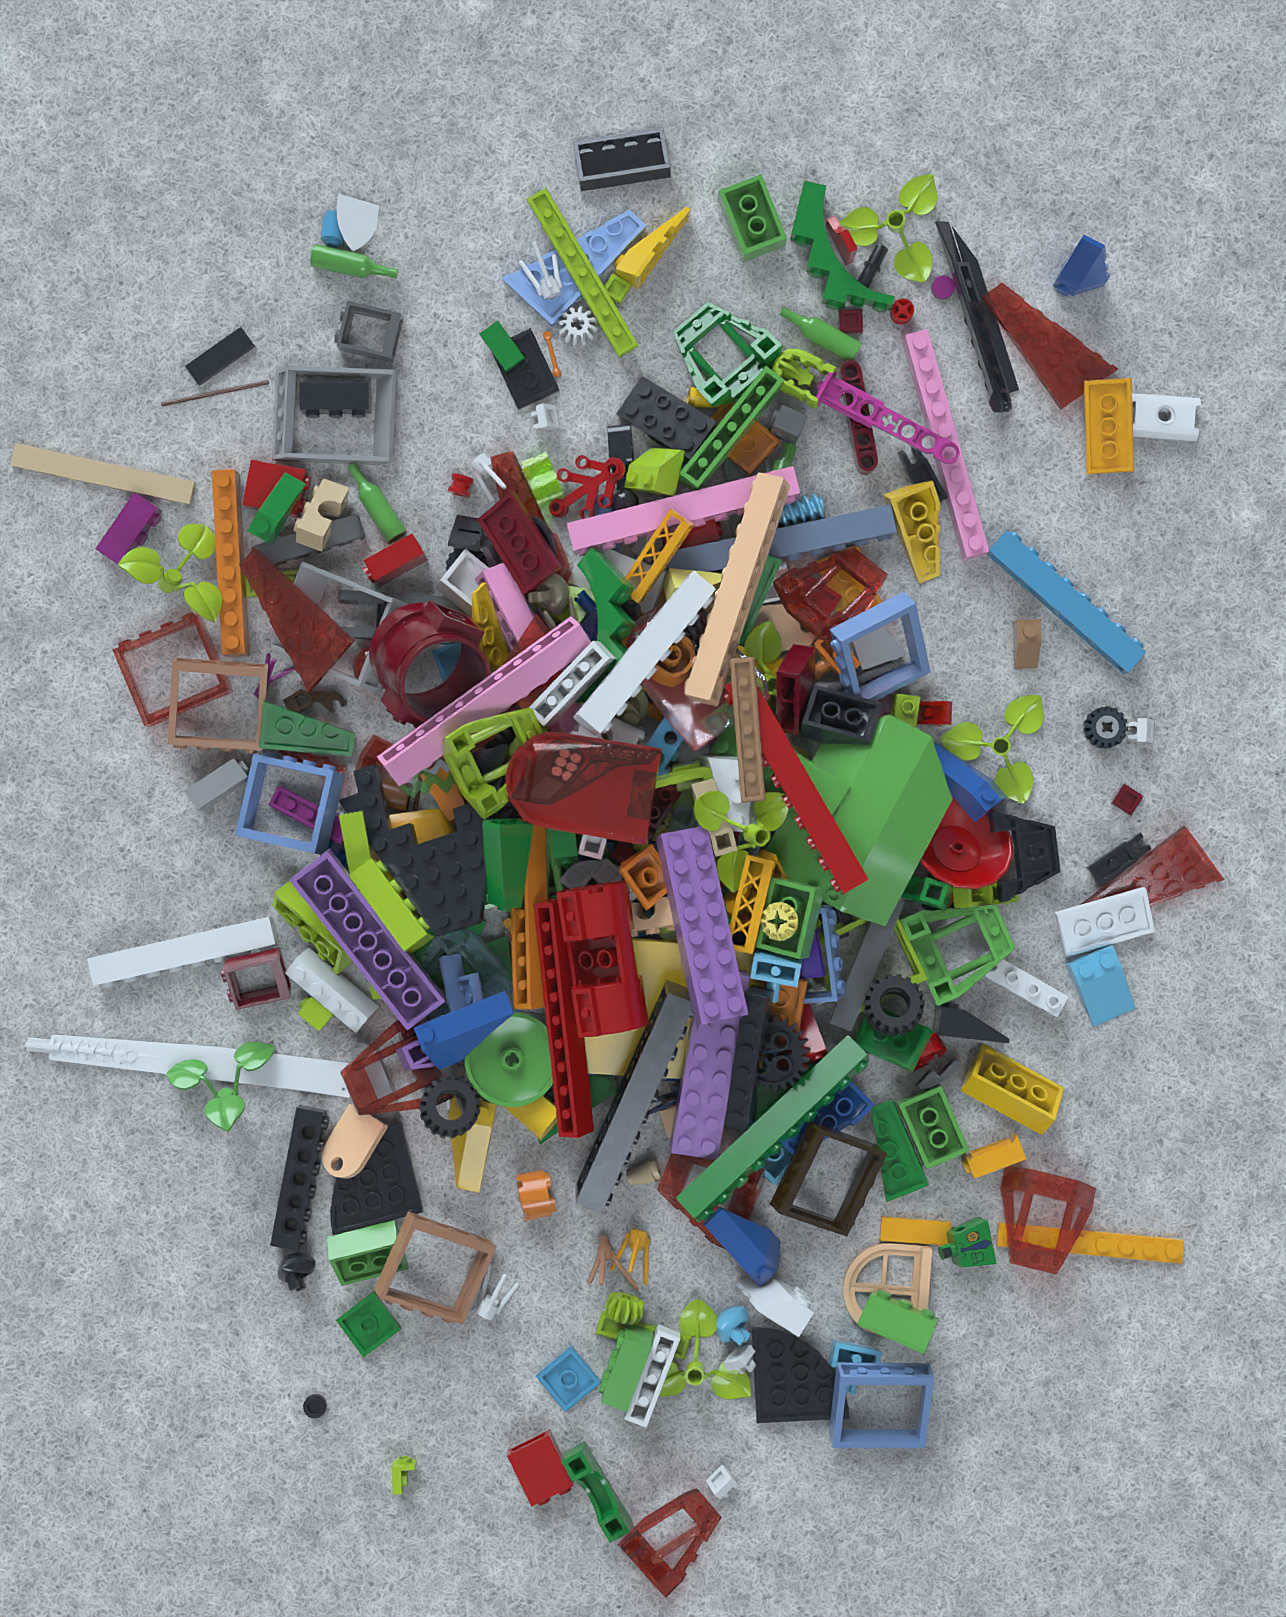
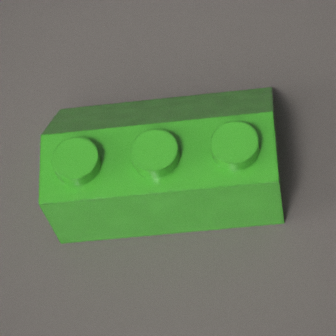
M395 1220L327 1237L329 1262L341 1286L381 1275L399 1233ZM405 1253L396 1272L409 1269Z
M878 1289V1291L874 1290L870 1294L857 1325L924 1354L931 1343L940 1318L935 1317L936 1314L928 1309L923 1308L919 1310L913 1307L914 1304L905 1299L896 1300L891 1297L889 1292Z

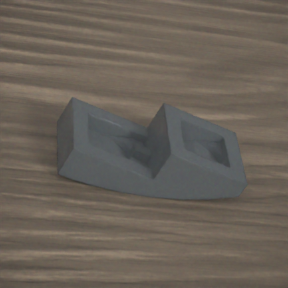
M952 1058L938 1074L930 1068L914 1085L919 1090L933 1087L950 1078L962 1065Z

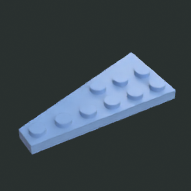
M628 210L606 222L605 225L594 231L591 230L577 239L599 278L646 229V225L632 211ZM555 250L542 256L548 275L553 276L555 279L552 255L556 254L559 276L563 286L560 289V295L545 300L543 296H539L536 288L522 268L502 278V281L551 327L562 318L563 312L566 313L582 297ZM537 260L526 266L539 285H541L540 280L544 276Z

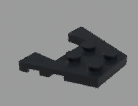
M997 811L988 812L990 833L1012 831L1017 879L996 882L999 902H1007L1017 894H1022L1028 888L1038 885L1061 872L1055 826L1002 814Z

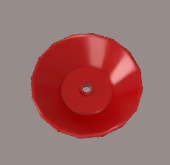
M953 798L920 863L936 879L955 888L975 890L995 884L1008 871L1013 857L1012 836L1009 831L990 833L988 813L977 822H974Z

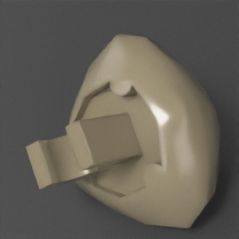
M555 573L537 587L535 592L528 593L529 603L537 601L549 613L559 616L568 604V585L560 575Z

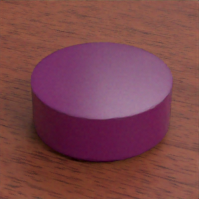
M946 275L938 276L931 285L933 296L940 300L951 297L955 289L954 281Z

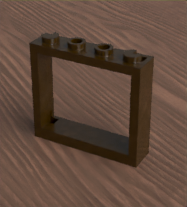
M810 1121L785 1170L770 1205L781 1215L848 1237L861 1208L865 1204V1199L875 1183V1178L884 1164L887 1153L877 1144ZM825 1136L867 1151L835 1219L792 1205Z

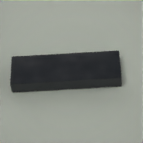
M239 327L185 365V367L200 386L249 352L255 345L243 328Z

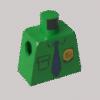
M975 1217L948 1230L946 1233L948 1244L938 1246L940 1258L942 1260L952 1258L953 1264L959 1267L997 1264L988 1220L981 1217Z

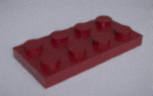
M510 491L477 519L523 595H528V593L534 591L562 568L516 492Z

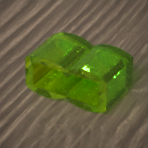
M547 452L521 462L523 468L519 472L523 482L528 481L531 490H528V494L532 503L537 502L540 508L550 504L551 501L557 498H564V493Z

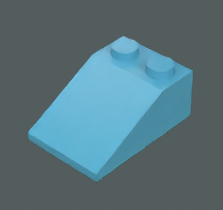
M1108 945L1098 948L1065 963L1093 1027L1136 1009L1123 968L1113 946Z

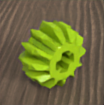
M619 1291L612 1292L605 1303L604 1314L610 1320H615L622 1324H638L644 1313L645 1302L633 1294Z

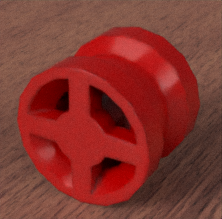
M905 298L896 300L890 310L891 320L898 325L907 324L914 314L913 303Z
M452 473V485L448 487V493L470 498L471 493L469 489L473 485L474 479L462 474Z

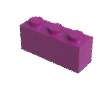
M134 492L95 549L118 564L129 551L137 548L138 545L142 546L148 538L147 532L151 526L155 527L159 523L162 511Z

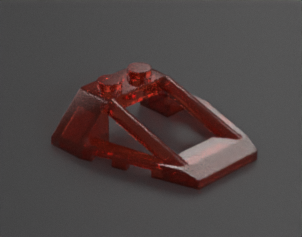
M851 548L831 555L827 560L818 563L816 561L810 562L807 567L789 569L775 579L772 585L786 612L818 639L832 640L830 629L868 610L885 583L888 574L856 548ZM828 569L805 592L806 583L803 579ZM843 569L863 585L865 589L842 612L839 610L832 616H829L813 603L811 599Z
M399 1020L395 1021L340 1071L358 1116L419 1109L421 1098L391 1103L419 1089L424 1094L427 1087L434 1080L437 1081L441 1077L437 1067L412 1070L415 1082L378 1099L365 1070V1067L397 1053L396 1049L418 1039L414 1027L421 1025V1020L408 1030ZM398 1034L399 1042L373 1053ZM450 1094L441 1096L437 1100L436 1106L454 1098V1096Z
M671 1153L657 1191L674 1208L682 1211L690 1219L689 1222L694 1227L697 1226L705 1234L704 1237L711 1243L724 1249L703 1224L705 1221L701 1220L698 1223L676 1199L684 1190L693 1165L696 1164L708 1168L716 1159ZM764 1168L757 1172L753 1171L748 1176V1181L742 1187L735 1188L726 1210L736 1213L746 1220L751 1218L764 1185ZM716 1206L713 1211L715 1212L720 1206Z
M1007 1166L1004 1168L1000 1192L1003 1200V1216L1006 1225L1009 1263L1057 1275L1092 1212L1096 1188L1071 1178L1034 1169ZM1013 1192L1024 1194L1016 1228H1014ZM1033 1195L1067 1203L1055 1249L1022 1241ZM1075 1208H1080L1078 1216L1069 1234Z
M695 1488L681 1494L645 1516L617 1545L659 1592L667 1598L687 1575L685 1572L690 1562H695L698 1557L696 1552L703 1541H708L722 1517L703 1494ZM683 1509L695 1522L696 1526L655 1551L641 1534ZM694 1538L675 1567L671 1569L662 1558Z

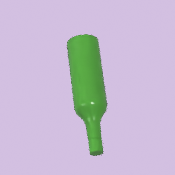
M319 244L313 246L310 259L311 267L359 278H366L370 275L388 276L395 279L398 277V269L378 265L367 255Z
M783 307L780 316L797 325L806 339L845 361L853 360L862 345L858 340L817 317H802Z
M355 463L350 464L347 468L359 486L360 501L387 543L395 542L404 536L407 530L380 488L368 482Z

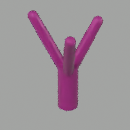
M267 653L265 664H268L267 688L271 682L299 669L300 665L297 664L270 677L276 659L273 658L270 663L271 654ZM260 683L253 693L258 698Z

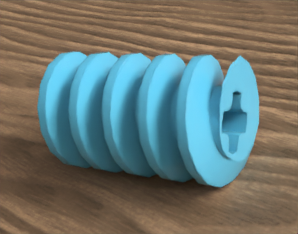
M811 493L810 500H808L806 495H802L801 502L796 498V502H793L792 505H784L778 523L779 526L783 524L784 527H788L789 522L797 525L798 520H801L802 523H807V518L815 521L817 515L820 519H824L825 510L821 494L819 493V498H817L815 493Z

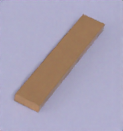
M754 657L730 659L741 803L766 801Z

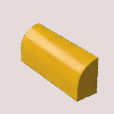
M545 1094L536 1101L524 1106L504 1107L540 1141L557 1123L555 1103Z

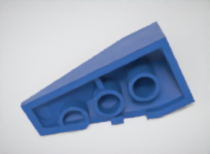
M1083 235L1064 262L1052 285L1057 288L1056 291L1064 296L1069 294L1075 296L1103 287L1110 278V273L1107 272L1109 267L1105 263L1107 258L1105 245Z
M934 741L949 791L974 822H977L1007 798L991 778Z
M503 991L414 1027L423 1052L441 1070L462 1061L467 1054L480 1045L488 1035L500 1027L515 1011L507 991Z
M851 1081L844 1090L839 1089L834 1094V1099L827 1106L822 1105L816 1111L817 1115L812 1121L841 1131L849 1125L853 1126L860 1122L875 1104ZM807 1122L799 1127L800 1131L792 1139L788 1138L782 1143L792 1155L806 1129Z
M719 1207L703 1223L759 1287L777 1271L781 1242L768 1227L760 1226L750 1219L746 1220L722 1207Z

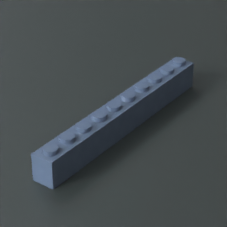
M887 505L776 529L769 554L781 559L788 558V561L801 559L802 554L810 553V556L824 554L826 549L832 548L833 552L847 549L846 545L855 543L856 547L869 544L868 540L877 539L878 542L891 540V536L897 532L892 507ZM736 538L679 549L667 565L666 570L668 572L669 568L722 573L723 569L727 567L729 550L734 545Z

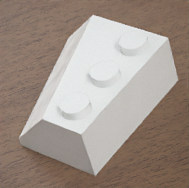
M698 754L701 766L711 767L718 791L724 793L729 798L730 810L727 813L728 818L744 826L756 824L755 819L758 816L753 811L755 802L741 803L738 757ZM731 825L733 831L743 832L742 829Z
M773 1275L761 1287L751 1278L739 1280L736 1283V1286L743 1289L741 1292L750 1298L749 1301L760 1313L798 1337L814 1314L811 1306L812 1303L805 1290L798 1286L792 1288Z

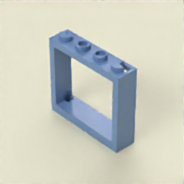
M904 591L830 629L833 640L830 644L837 655L834 659L841 671L839 678L845 687L844 693L877 701L931 672L917 606ZM901 617L911 661L859 687L849 643Z
M263 752V756L254 754L235 836L322 855L328 849L345 774L336 772V767L323 764V768L316 767L317 763L303 760V763L299 764L296 763V758L283 756V759L280 760L276 759L277 754ZM267 764L326 777L311 843L253 830Z
M821 905L819 914H822L831 991L806 992L804 1004L837 1002L844 997L846 992L845 981L841 977L843 961L838 954L840 938L835 931L837 915L830 905Z
M837 1362L829 1427L832 1448H925L934 1385V1375L930 1363ZM847 1385H922L917 1428L842 1429Z

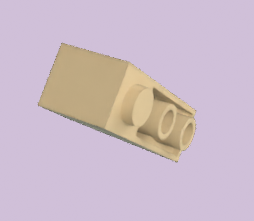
M713 778L691 784L694 801L709 791H718ZM722 820L718 830H708L714 857L737 851L731 824Z

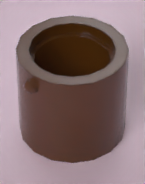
M385 778L382 786L387 809L407 812L413 784L404 783L399 787L393 779Z

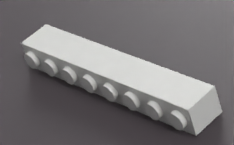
M696 571L690 573L573 718L594 736L601 732L605 734L613 725L612 718L616 714L620 716L628 705L625 702L630 696L634 698L642 689L640 683L644 678L648 680L657 670L654 667L659 660L663 662L671 653V650L668 648L672 643L677 644L685 635L684 628L687 625L692 626L700 615L697 612L700 608L703 607L705 609L714 599L711 595L716 589Z
M267 917L96 956L87 960L93 986L101 984V989L116 986L115 981L123 979L125 984L138 981L137 976L146 974L147 978L160 976V971L169 969V973L182 971L183 965L191 964L192 968L206 965L205 960L213 958L214 962L217 963L225 961V959H228V955L236 953L237 957L251 954L250 950L259 948L260 952L273 949V945L279 943L273 917Z

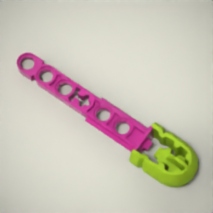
M787 349L776 357L771 370L784 379L781 387L783 393L800 402L806 401V405L817 409L823 403L869 428L874 426L925 454H933V458L944 464H953L959 459L960 451L954 442L944 437L940 439L933 431L883 406V401L837 378V367L829 363L824 364L820 358L800 349ZM799 362L802 363V365H803V367L805 368V370L799 368V365H800ZM809 367L818 370L822 375H828L825 381L821 380L816 389L819 392L816 397L811 395L810 391L798 388L792 380L793 378L798 380V386H810L814 375L810 373ZM846 393L854 397L852 404L849 406L843 405L840 400ZM871 404L874 407L873 414L863 416L861 414L862 406ZM891 415L892 421L896 424L899 423V420L903 421L898 426L897 433L893 432L896 429L895 426L891 424L883 426V417L887 418ZM907 425L915 429L914 435L910 438H906L901 434L903 427ZM926 436H931L935 439V445L930 449L922 446V440ZM947 447H953L956 451L955 457L949 460L945 459L942 455L943 450Z

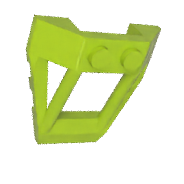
M531 708L476 720L461 726L444 737L442 753L460 792L483 819L500 810L509 801L507 799L511 795L509 780L498 792L494 786L487 783L509 773L513 760L481 776L470 750L475 747L474 744L512 726L521 747L525 746L526 748L528 741L544 734ZM548 747L535 761V763L530 769L531 771L534 770L538 762L550 750V747Z

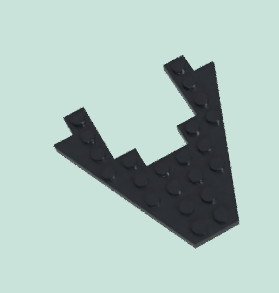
M486 739L474 744L475 747L470 750L481 776L506 764L508 761L509 745L506 743L488 749ZM373 764L353 771L358 793L339 799V803L346 813L363 811L370 846L401 886L403 892L411 900L435 936H443L481 924L487 896L482 824L483 820L499 819L500 810L483 819L470 803L454 808L453 813L458 831L418 844L414 824L408 823L392 829L378 766ZM505 775L487 784L494 786L498 792L504 785Z

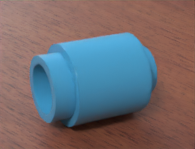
M330 210L326 211L325 216L322 218L320 239L326 246L332 248L343 244L344 238L339 229L337 211Z

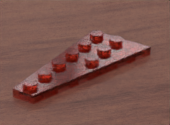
M1000 283L983 295L982 299L1060 410L1084 394V381L1104 380L1118 370L1116 366L1110 365L1097 352L1091 351L1083 345L1082 341L1055 321L1052 322L1045 317L1039 309H1035L1025 302L1024 298L1005 284Z

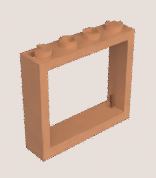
M173 657L168 744L178 749H185L187 746H197L199 750H211V747H216L225 752L244 749L246 753H258V750H263V748H259L263 701H266L268 664ZM179 671L260 677L256 741L176 735Z
M408 1212L374 1290L380 1297L379 1300L386 1301L389 1305H392L394 1302L400 1304L403 1309L408 1311L416 1309L430 1318H434V1316L441 1317L444 1322L449 1324L450 1322L464 1324L497 1246L485 1237ZM415 1229L478 1250L454 1307L390 1288Z

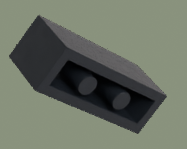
M299 382L300 411L302 414H306L307 418H319L320 414H329L331 418H342L343 414H352L354 418H364L366 414H372V387L369 382Z

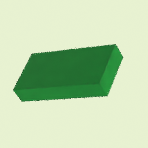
M498 320L479 333L505 372H508L525 360Z

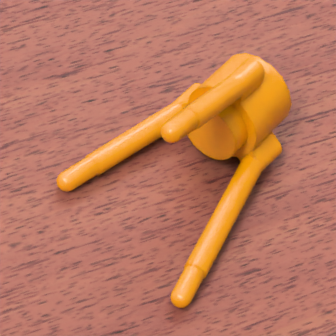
M631 1228L630 1233L626 1232L616 1257L620 1260L629 1243V1247L633 1251L628 1272L632 1273L638 1250L642 1251L644 1247L643 1284L647 1285L651 1238H648L649 1232ZM614 1262L610 1267L611 1271H613L616 1267Z

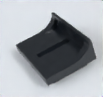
M456 515L448 546L480 551L485 532L479 524L478 518Z

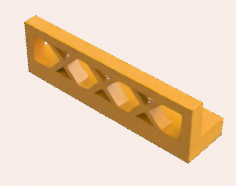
M672 508L668 511L625 576L628 581L633 576L640 575L641 583L631 593V599L637 603L645 600L695 525ZM673 516L681 523L675 532L669 533L667 523ZM663 529H665V534L660 535ZM666 536L667 544L661 552L656 553L655 541L657 538ZM652 548V553L647 554L649 550ZM653 556V565L649 571L643 572V559ZM639 567L640 573H635V571Z
M746 855L729 928L732 938L733 934L742 929L747 938L745 947L733 944L734 950L749 954L755 953L762 912L765 908L771 878H773L777 860ZM751 861L764 864L762 874L756 878H753L749 871ZM747 875H748L751 881H749V882L746 883V879H747ZM759 878H761V879H760L759 886H758V884L756 883V880L759 879ZM753 883L758 891L757 896L748 902L743 894L744 887ZM743 899L745 904L740 907L741 900ZM755 901L753 909L750 904ZM747 906L752 913L750 921L743 925L738 918L739 910ZM736 921L740 926L737 929H735ZM750 924L749 930L747 932L745 926Z

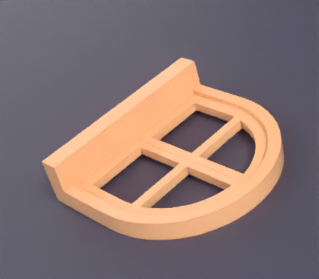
M886 1242L872 1245L861 1251L848 1266L843 1281L845 1305L854 1321L858 1323L863 1312L856 1301L855 1291L872 1293L874 1290L878 1291V1289H881L890 1294L911 1296L910 1302L914 1304L913 1307L919 1310L923 1308L928 1309L932 1248L929 1245ZM888 1255L914 1257L911 1287L886 1285ZM883 1256L881 1284L856 1282L859 1272L869 1261ZM863 1328V1329H865L866 1331H868V1332H870V1333H872V1334L881 1336V1335H879V1334H877V1333H875V1332H872V1331H870V1330H868V1329H866V1328Z

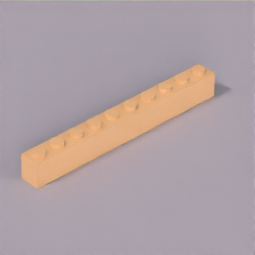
M758 472L756 480L751 484V495L749 501L744 505V516L742 522L737 526V537L734 545L729 550V561L727 567L722 571V582L720 588L715 592V603L712 611L707 616V626L705 632L700 637V647L697 656L693 658L690 677L684 685V694L693 701L718 706L730 670V659L734 658L791 487L783 477Z

